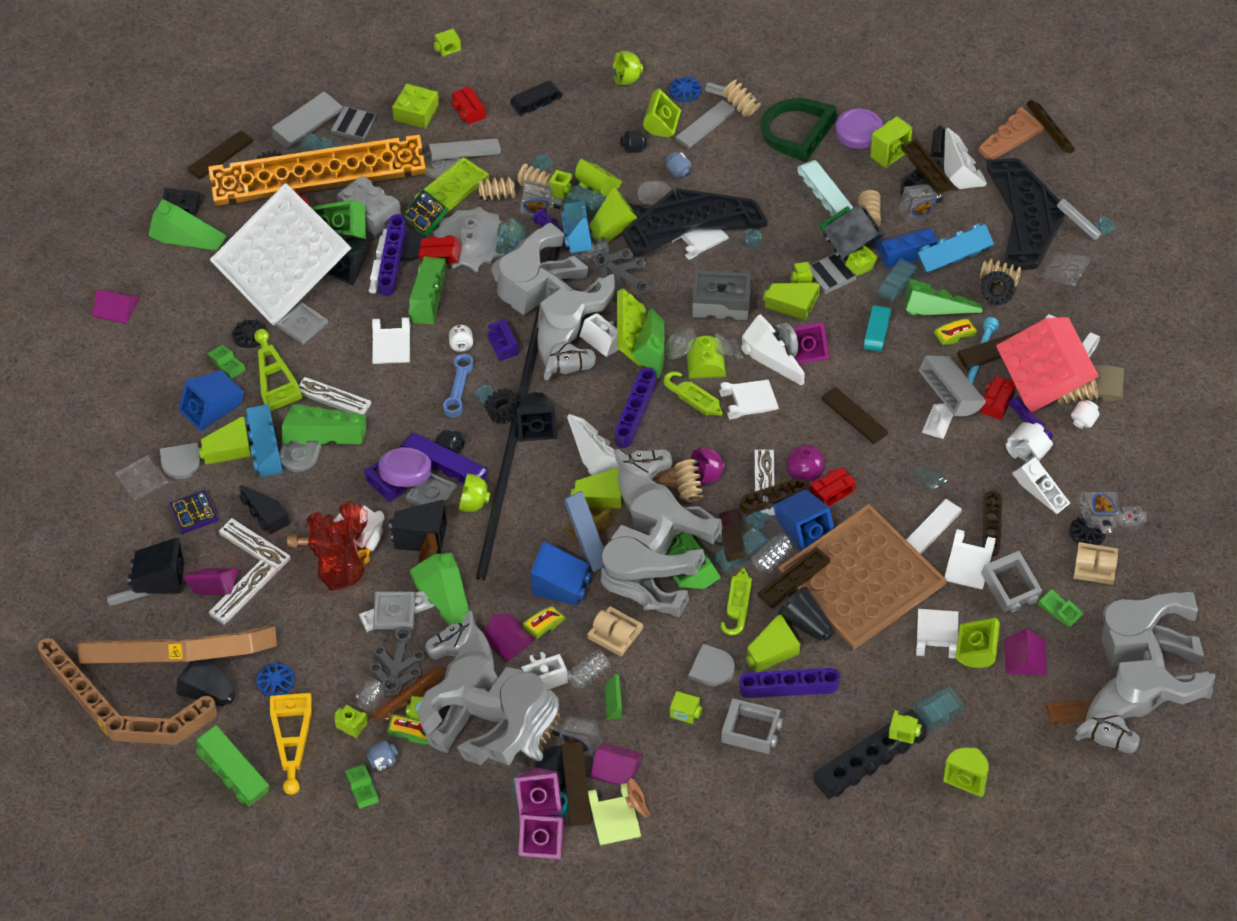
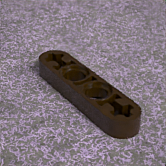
M795 478L746 494L740 500L739 509L745 514H752L771 508L774 504L805 489L807 490L808 484L801 478ZM777 491H784L787 495L780 496ZM767 496L770 501H762L760 497Z
M996 491L987 492L983 502L982 548H985L987 537L996 538L991 557L999 554L1001 542L1002 497ZM991 498L995 500L994 507L991 506ZM993 513L997 518L989 519L987 515ZM989 529H993L997 533L995 535H989L986 531Z

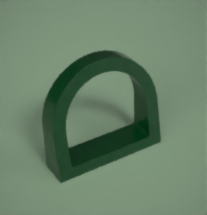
M792 98L780 101L767 109L761 118L760 127L765 142L771 148L807 163L836 122L838 115L834 105L806 98ZM790 111H802L820 117L801 144L775 136L770 131L772 121L777 116Z

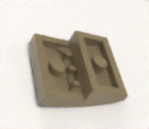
M1094 365L1099 377L1095 378L1098 398H1102L1103 401L1123 400L1124 368Z

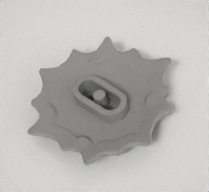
M477 207L471 210H456L452 216L441 219L438 223L440 227L433 232V235L438 238L452 235L460 242L459 263H451L452 269L464 265L471 268L474 272H478L479 267L483 263L491 264L494 258H501L506 255L498 238H506L507 233L514 227L501 222L499 215L488 213L481 207Z

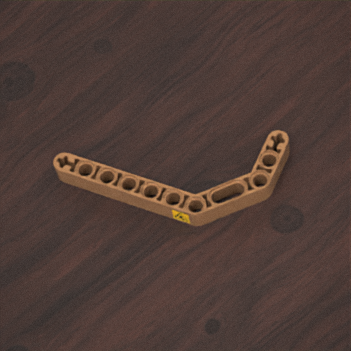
M261 626L239 633L188 639L78 642L77 647L79 663L185 662L256 653L276 647L277 639L275 626Z
M46 638L38 644V650L43 662L113 741L178 744L217 716L215 701L210 696L199 698L170 719L120 716L53 639ZM136 729H145V730H156V731H154V732H141V731H134V730H136Z

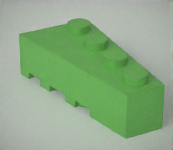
M349 200L311 207L339 236L366 239L364 203Z
M424 257L422 264H419L418 275L409 299L408 314L412 318V323L434 324L447 270L445 258Z
M300 404L292 405L282 424L283 444H290V441H299V444H307V441H318V444H326L331 441H335L336 444H362L366 435V415L322 409L320 407H308Z
M217 725L196 740V754L222 779L227 788H231L236 793L235 795L240 803H246L250 807L269 792L267 782Z

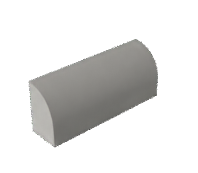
M324 91L273 126V139L285 148H289L340 113L343 106Z
M950 356L924 357L918 371L954 416H968L982 408L986 400Z

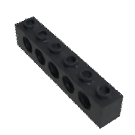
M910 709L902 716L908 715L918 719V724L922 725L919 737L915 736L914 743L919 744L926 738L927 725L913 709ZM890 722L815 771L813 782L828 799L834 796L839 797L850 785L852 787L856 786L862 777L866 775L871 776L877 771L879 766L882 764L888 765L892 762L894 756L899 753H906L913 744L890 739Z

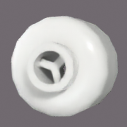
M457 325L451 328L449 344L454 351L465 352L472 347L473 334L468 326Z
M1089 400L1079 401L1071 413V417L1074 420L1073 424L1080 429H1083V427L1091 428L1099 417L1098 406Z

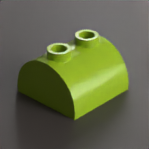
M657 89L651 95L643 126L652 135L671 137L675 133L681 110L660 89Z
M584 159L579 160L575 170V176L580 181L578 185L587 190L590 187L593 189L592 194L598 198L602 196L607 197L611 189L614 187L618 189L623 182L597 164Z
M700 336L692 339L687 344L686 356L689 379L726 377L723 344L719 339L712 336Z
M991 618L960 624L955 655L958 662L972 668H985L995 663L1000 630L998 619Z
M959 748L953 751L946 760L943 782L983 797L989 769L986 757L977 748Z

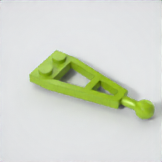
M258 329L254 334L256 342L260 343L262 348L258 350L261 395L264 404H269L271 412L303 397L297 381L273 345H268V332L265 329ZM272 354L276 363L266 366V356ZM282 370L290 383L268 392L267 376Z

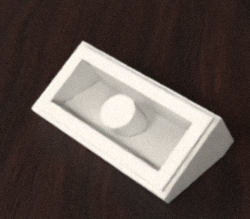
M944 403L933 405L922 433L944 439L953 417L952 412Z

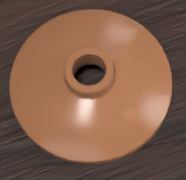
M632 778L628 779L627 791L629 796L626 797L628 806L631 809L635 807L641 815L646 818L649 817L650 812L645 805L642 790Z

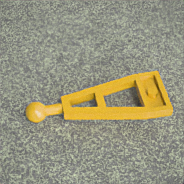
M311 693L270 696L271 720L283 771L287 770V780L283 784V790L289 795L296 794L300 788L299 782L295 778V770H299L301 767L312 717ZM304 715L300 737L282 738L277 717ZM297 746L295 760L287 761L284 747Z

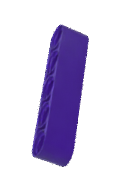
M400 214L390 217L377 279L379 292L384 296L392 295L397 285L407 232L405 218Z
M646 367L640 370L617 423L615 443L620 448H627L632 444L656 386V373L652 368Z
M410 433L399 447L413 448L421 451L431 460L432 469H438L442 471V474L450 478L454 477L463 484H465L467 473L477 475L482 479H485L488 474L483 466L416 433Z
M833 668L749 672L741 675L739 692L745 698L829 694L838 690L839 672Z

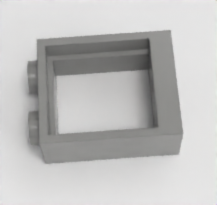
M1020 551L986 564L981 572L1004 613L1009 610L1015 612L1022 607L1021 605L1026 603L1028 605L1036 603L1042 593L1041 587ZM1017 566L1030 591L1009 599L996 575Z
M732 699L722 729L721 742L770 754L771 747L775 748L778 736H776V731H781L783 719L780 718V710ZM742 715L771 722L772 725L767 741L734 733L738 716Z

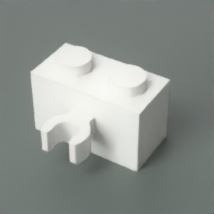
M598 313L585 319L580 333L581 338L606 357L618 350L617 328L613 326V321L608 322Z
M540 652V660H535L533 655H531V664L522 667L523 672H531L540 676L546 690L568 683L567 669L560 654L545 659V654Z

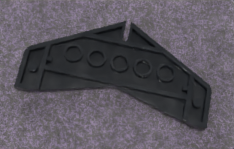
M1017 158L987 159V171L1013 214L1004 263H1007L1008 269L1011 265H1014V270H1017L1018 267H1021V270L1036 269L1039 267L1066 216L1057 207L1060 200L1021 160Z
M676 188V193L672 189L624 229V239L633 252V256L638 257L694 229L762 228L767 226L768 221L757 202L753 199Z

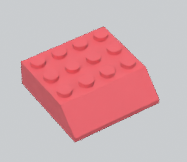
M1069 317L1045 318L996 345L1024 404L1031 413L1099 377Z

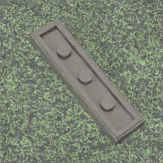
M724 100L720 101L678 134L676 141L689 149L735 113V108Z
M498 138L429 144L432 160L501 154Z

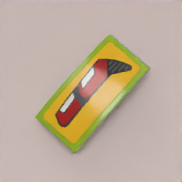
M969 319L948 323L934 331L942 345L955 344L960 338L972 337L977 333L976 328Z
M551 606L525 621L523 628L538 639L549 629L551 631L555 629L566 617Z

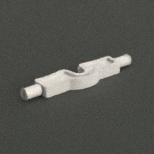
M387 229L383 230L376 250L377 259L374 260L370 277V293H376L377 279Z

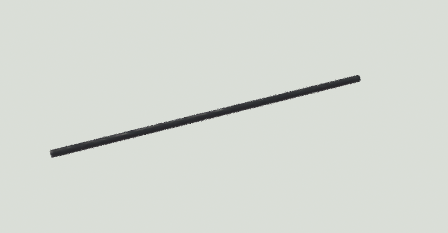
M561 246L551 247L548 261H558ZM540 304L537 308L517 395L520 403L528 393L538 349L537 323ZM515 414L516 418H512L476 574L477 580H480V577H483L482 580H485L518 437L517 414Z

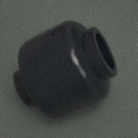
M627 130L624 136L620 138V145L624 147L627 153H640L647 146V137L641 130Z
M443 430L436 437L435 443L457 454L465 447V439L458 431Z

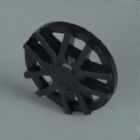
M244 319L243 322H238L232 331L233 340H235L234 342L238 346L243 348L257 347L260 343H253V340H255L254 334L258 329L266 330L264 323L259 322L257 319Z
M1077 517L1069 527V534L1078 544L1081 542L1100 545L1105 540L1106 529L1100 523V520L1096 521L1093 517Z

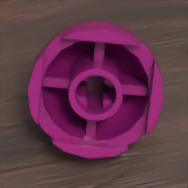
M800 445L794 448L788 455L786 468L788 474L793 479L801 478L812 482L822 476L825 461L822 453L816 447Z
M698 447V450L692 452L690 460L698 461L697 464L693 465L699 467V471L695 472V474H702L701 479L699 478L695 481H700V486L711 485L718 481L724 471V462L715 450L707 447Z

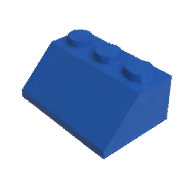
M921 228L877 240L873 244L886 268L919 260L917 257V253L920 252L919 249L926 245H930V247L937 245L938 239L931 228Z

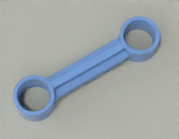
M460 354L454 360L457 372L451 396L443 403L444 413L450 418L458 417L463 412L461 397L467 374L474 367L473 359L468 354ZM462 361L470 363L466 367H461L458 365ZM450 405L459 406V408L456 410L447 409Z

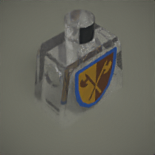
M525 180L519 215H534L540 209H544L548 215L550 208L560 209L562 199L552 197L551 187Z
M929 185L905 187L898 211L908 223L931 214L934 205L942 202V195L934 193Z
M1082 492L1077 506L1089 528H1100L1103 534L1112 532L1120 516L1118 492Z
M568 716L563 725L556 723L553 726L552 734L561 737L562 743L582 742L583 755L593 759L595 758L596 749L603 744L595 720Z

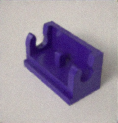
M504 318L501 321L490 324L488 326L489 330L496 329L487 332V336L498 360L501 361L517 356L518 344L506 319Z
M379 462L371 467L364 469L365 479L390 503L405 493L406 489L390 485L382 480L379 475Z

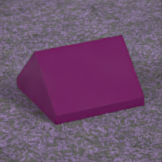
M111 289L96 290L92 316L126 324L140 296Z
M824 322L792 327L798 341V351L794 357L798 364L829 359Z
M204 568L188 573L184 577L194 594L228 595L232 593L238 568Z
M510 613L494 614L483 632L490 647L507 662L536 639Z
M1026 628L1004 639L1006 674L1047 675L1046 647L1043 638Z
M603 743L596 749L590 777L618 786L625 784L628 779H634L643 753Z
M521 814L518 856L561 859L564 836L563 817Z

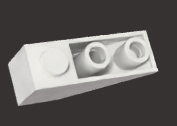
M1036 457L1030 459L1012 473L1022 487L1056 514L1070 504Z

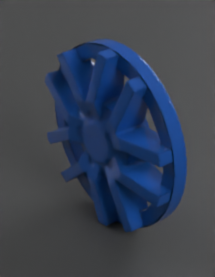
M689 76L686 78H675V81H671L669 87L671 97L680 102L694 101L701 94V85L696 81V78L692 79Z
M274 662L271 665L267 664L257 674L256 682L259 691L270 697L271 695H285L294 685L295 677L288 665ZM277 688L281 690V692L275 693Z

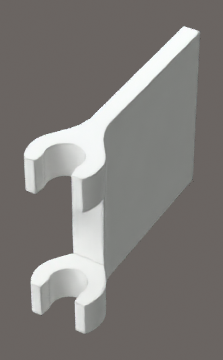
M694 229L671 242L673 243L682 238L689 245L686 247L689 253L685 254V256L690 260L701 252L729 239V237L721 229Z
M409 317L402 318V328L381 329L380 319H372L373 364L410 362Z
M769 380L740 384L723 382L720 384L721 390L719 392L721 397L732 394L736 404L728 407L730 411L727 413L729 420L743 415L779 409Z
M957 529L944 578L948 582L983 590L985 579L981 572L984 566L990 563L996 538L987 537L985 548L962 543L965 531Z
M918 609L916 656H924L925 645L949 647V658H955L958 641V611Z

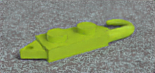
M672 371L664 376V385L677 394L680 399L706 416H723L719 400L691 381L680 383L678 386L670 381L672 376L681 377V373Z
M745 568L736 576H732L727 615L737 620V626L734 629H728L725 627V623L721 622L722 631L728 635L740 634L745 627L752 586V578H749Z

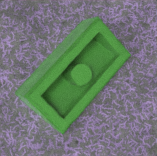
M615 674L605 684L608 720L622 718L620 677L618 674Z

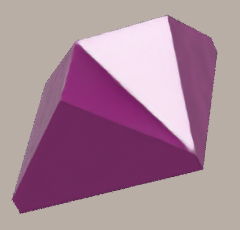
M536 767L515 776L519 815H552L562 813L560 784L557 772Z

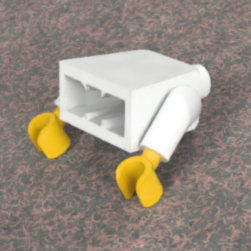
M366 506L346 508L333 520V524H326L324 526V532L326 534L330 531L328 536L335 537L337 535L335 529H337L359 547H366L365 550H360L357 554L358 560L362 556H366L364 559V564L370 561V551H374L381 539L384 514L381 511L373 512Z

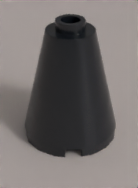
M806 586L795 592L788 599L787 607L783 605L778 612V615L781 614L785 621L818 641L822 639L826 641L833 634L831 622Z

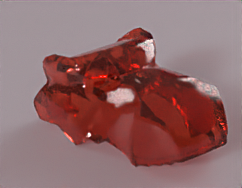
M352 501L341 503L339 506L340 514L344 520L334 522L332 515L327 514L323 517L319 512L310 514L307 517L309 528L308 546L314 552V555L318 557L317 576L330 591L342 590L356 584L361 579L365 570L359 557L356 541L367 525L368 511L360 504L355 505Z

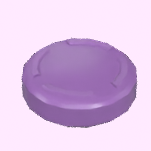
M861 108L850 109L843 112L837 118L835 124L836 137L847 147L855 149L871 147L872 133L876 129L881 128L883 123L881 118L870 110Z
M405 447L393 449L379 459L380 477L385 482L396 487L409 488L425 482L431 475V460L426 454L417 449Z

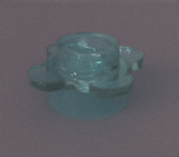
M546 154L538 155L536 160L532 162L533 166L538 167L540 171H546L549 166L554 164Z
M1103 217L1099 220V223H1095V227L1102 232V235H1108L1110 231L1116 230V225L1113 224L1111 218Z
M748 228L744 241L758 248L760 246L759 242L762 241V235L758 230Z
M482 385L475 391V396L479 397L481 404H485V400H489L487 398L489 395L493 396V388L489 385Z
M756 511L746 518V523L756 529H762L765 521L769 520V515Z

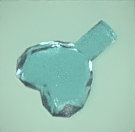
M919 466L916 470L919 475L924 477V484L929 489L935 490L940 485L947 483V478L941 473L928 472L922 466Z

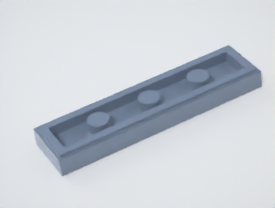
M582 491L564 498L563 501L586 562L589 564V570L594 572L604 567L602 558L604 548Z

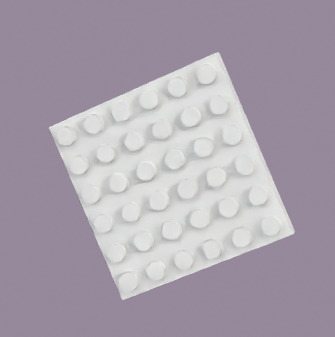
M285 183L210 261L275 326L351 247Z

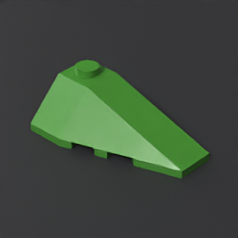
M163 199L153 213L148 235L150 238L163 244L189 246L218 251L227 239V235Z
M908 278L904 307L909 314L981 313L983 310L979 302L960 295L952 297V294L946 290L936 291L931 288L932 285Z
M650 309L632 355L643 366L652 368L656 373V378H659L664 367V320L653 309Z
M681 532L674 537L668 550L669 555H676L701 548L691 534ZM705 553V560L696 576L686 574L672 576L680 588L705 589L721 578Z
M452 553L432 555L410 569V574L416 588L427 595L429 603L434 604L440 610V615L449 626L461 623L465 619L469 608L459 569Z

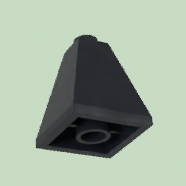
M352 237L343 239L351 249L326 274L353 286L368 254L369 242L366 239Z
M542 392L527 393L517 408L519 442L557 439L554 405Z
M212 659L191 661L177 678L176 694L195 700L203 696H210L214 699L215 704L220 706L230 705L236 696L233 694L234 688Z

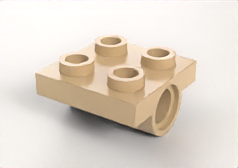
M1079 542L1073 579L1113 585L1118 560V548Z
M610 606L606 611L601 610L597 614L593 628L587 635L591 641L621 657L643 630V624Z

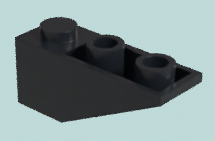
M243 485L239 486L241 502L243 505L247 504L249 506L248 509L251 516L258 518V524L263 531L267 530L271 535L290 525L288 513L279 501Z

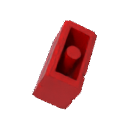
M470 86L452 93L451 106L454 110L458 111L461 121L465 120L467 125L486 118V108Z
M447 235L445 238L430 236L427 239L421 240L419 251L421 261H423L424 257L445 258L446 264L459 263L461 244L456 237L452 235Z
M995 376L992 382L989 381L985 389L987 393L985 396L982 395L986 402L980 409V413L1002 420L1009 402L1015 393V383L999 376Z
M843 467L837 470H830L825 477L815 479L810 485V493L828 507L855 491V480L848 475Z

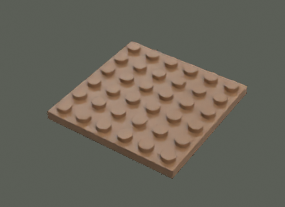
M870 504L778 567V572L782 574L815 547L819 548L830 558L829 564L798 587L796 591L802 587L805 588V586L811 591L831 622L833 629L854 650L946 585V579Z

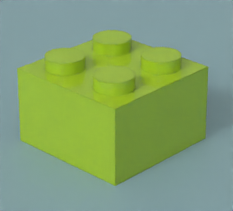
M406 84L392 107L394 121L426 129L439 107L438 92Z
M897 116L889 120L881 128L876 129L872 133L870 157L884 168H887L905 155L901 150V145L911 141L912 127Z

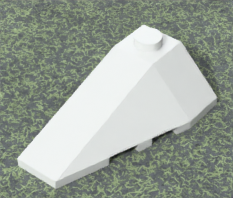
M947 128L945 130L944 172L959 189L987 185L981 170L978 169L976 171L973 165L976 162L967 153L968 149L960 136Z
M761 314L758 315L742 336L741 348L743 352L797 384L803 385L805 373L794 357L787 355L783 341L778 342L773 335L775 332L773 327Z
M569 414L567 418L584 465L588 468V472L591 475H595L619 467L615 459L614 449L608 446L611 442L597 435L598 431L586 420Z

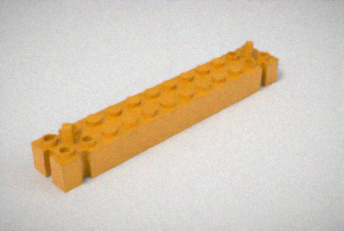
M420 135L407 136L406 141L399 142V138L230 163V168L225 169L223 165L208 167L212 186L216 185V187H212L215 206L227 205L231 199H236V203L271 198L285 183L293 191L305 193L349 186L362 175L371 182L403 178L407 172H411L412 176L426 174L424 157L419 155L422 154Z

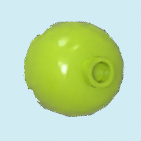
M628 51L616 53L613 61V69H616L618 78L614 76L616 84L631 85L638 80L643 72V65L636 54Z
M467 473L458 510L471 513L477 512L483 507L484 503H488L490 492L487 491V484L484 479Z

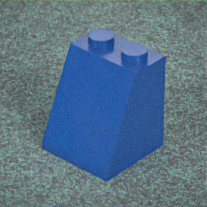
M223 371L185 381L179 411L201 432L240 406L244 391Z
M806 489L773 505L776 520L800 552L834 529L830 508Z
M543 542L531 570L532 595L578 606L580 599L583 600L585 597V585L590 584L592 573L589 572V564Z

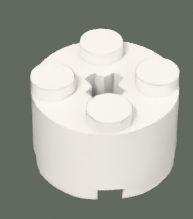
M1021 423L1007 439L1006 448L1015 459L1018 456L1027 462L1036 457L1040 461L1050 450L1053 443L1043 432L1044 429L1040 424Z

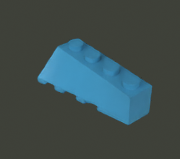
M585 201L563 204L564 211H561L566 247H570L571 253L592 250Z
M980 223L970 227L968 232L964 233L962 230L953 234L954 237L949 240L943 238L936 242L937 245L932 247L926 245L920 248L917 257L925 275L944 268L949 263L959 262L965 259L966 256L972 257L982 252V249L985 251L990 250L994 242L986 224L982 226Z
M269 404L247 408L248 416L244 417L246 428L250 427L251 430L247 431L249 442H253V445L250 446L252 457L256 456L257 459L253 460L255 472L259 471L260 477L283 473Z

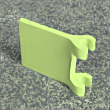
M627 783L620 784L622 797L598 802L596 790L588 791L589 803L600 845L641 837L635 809H631L626 802V797L629 796Z

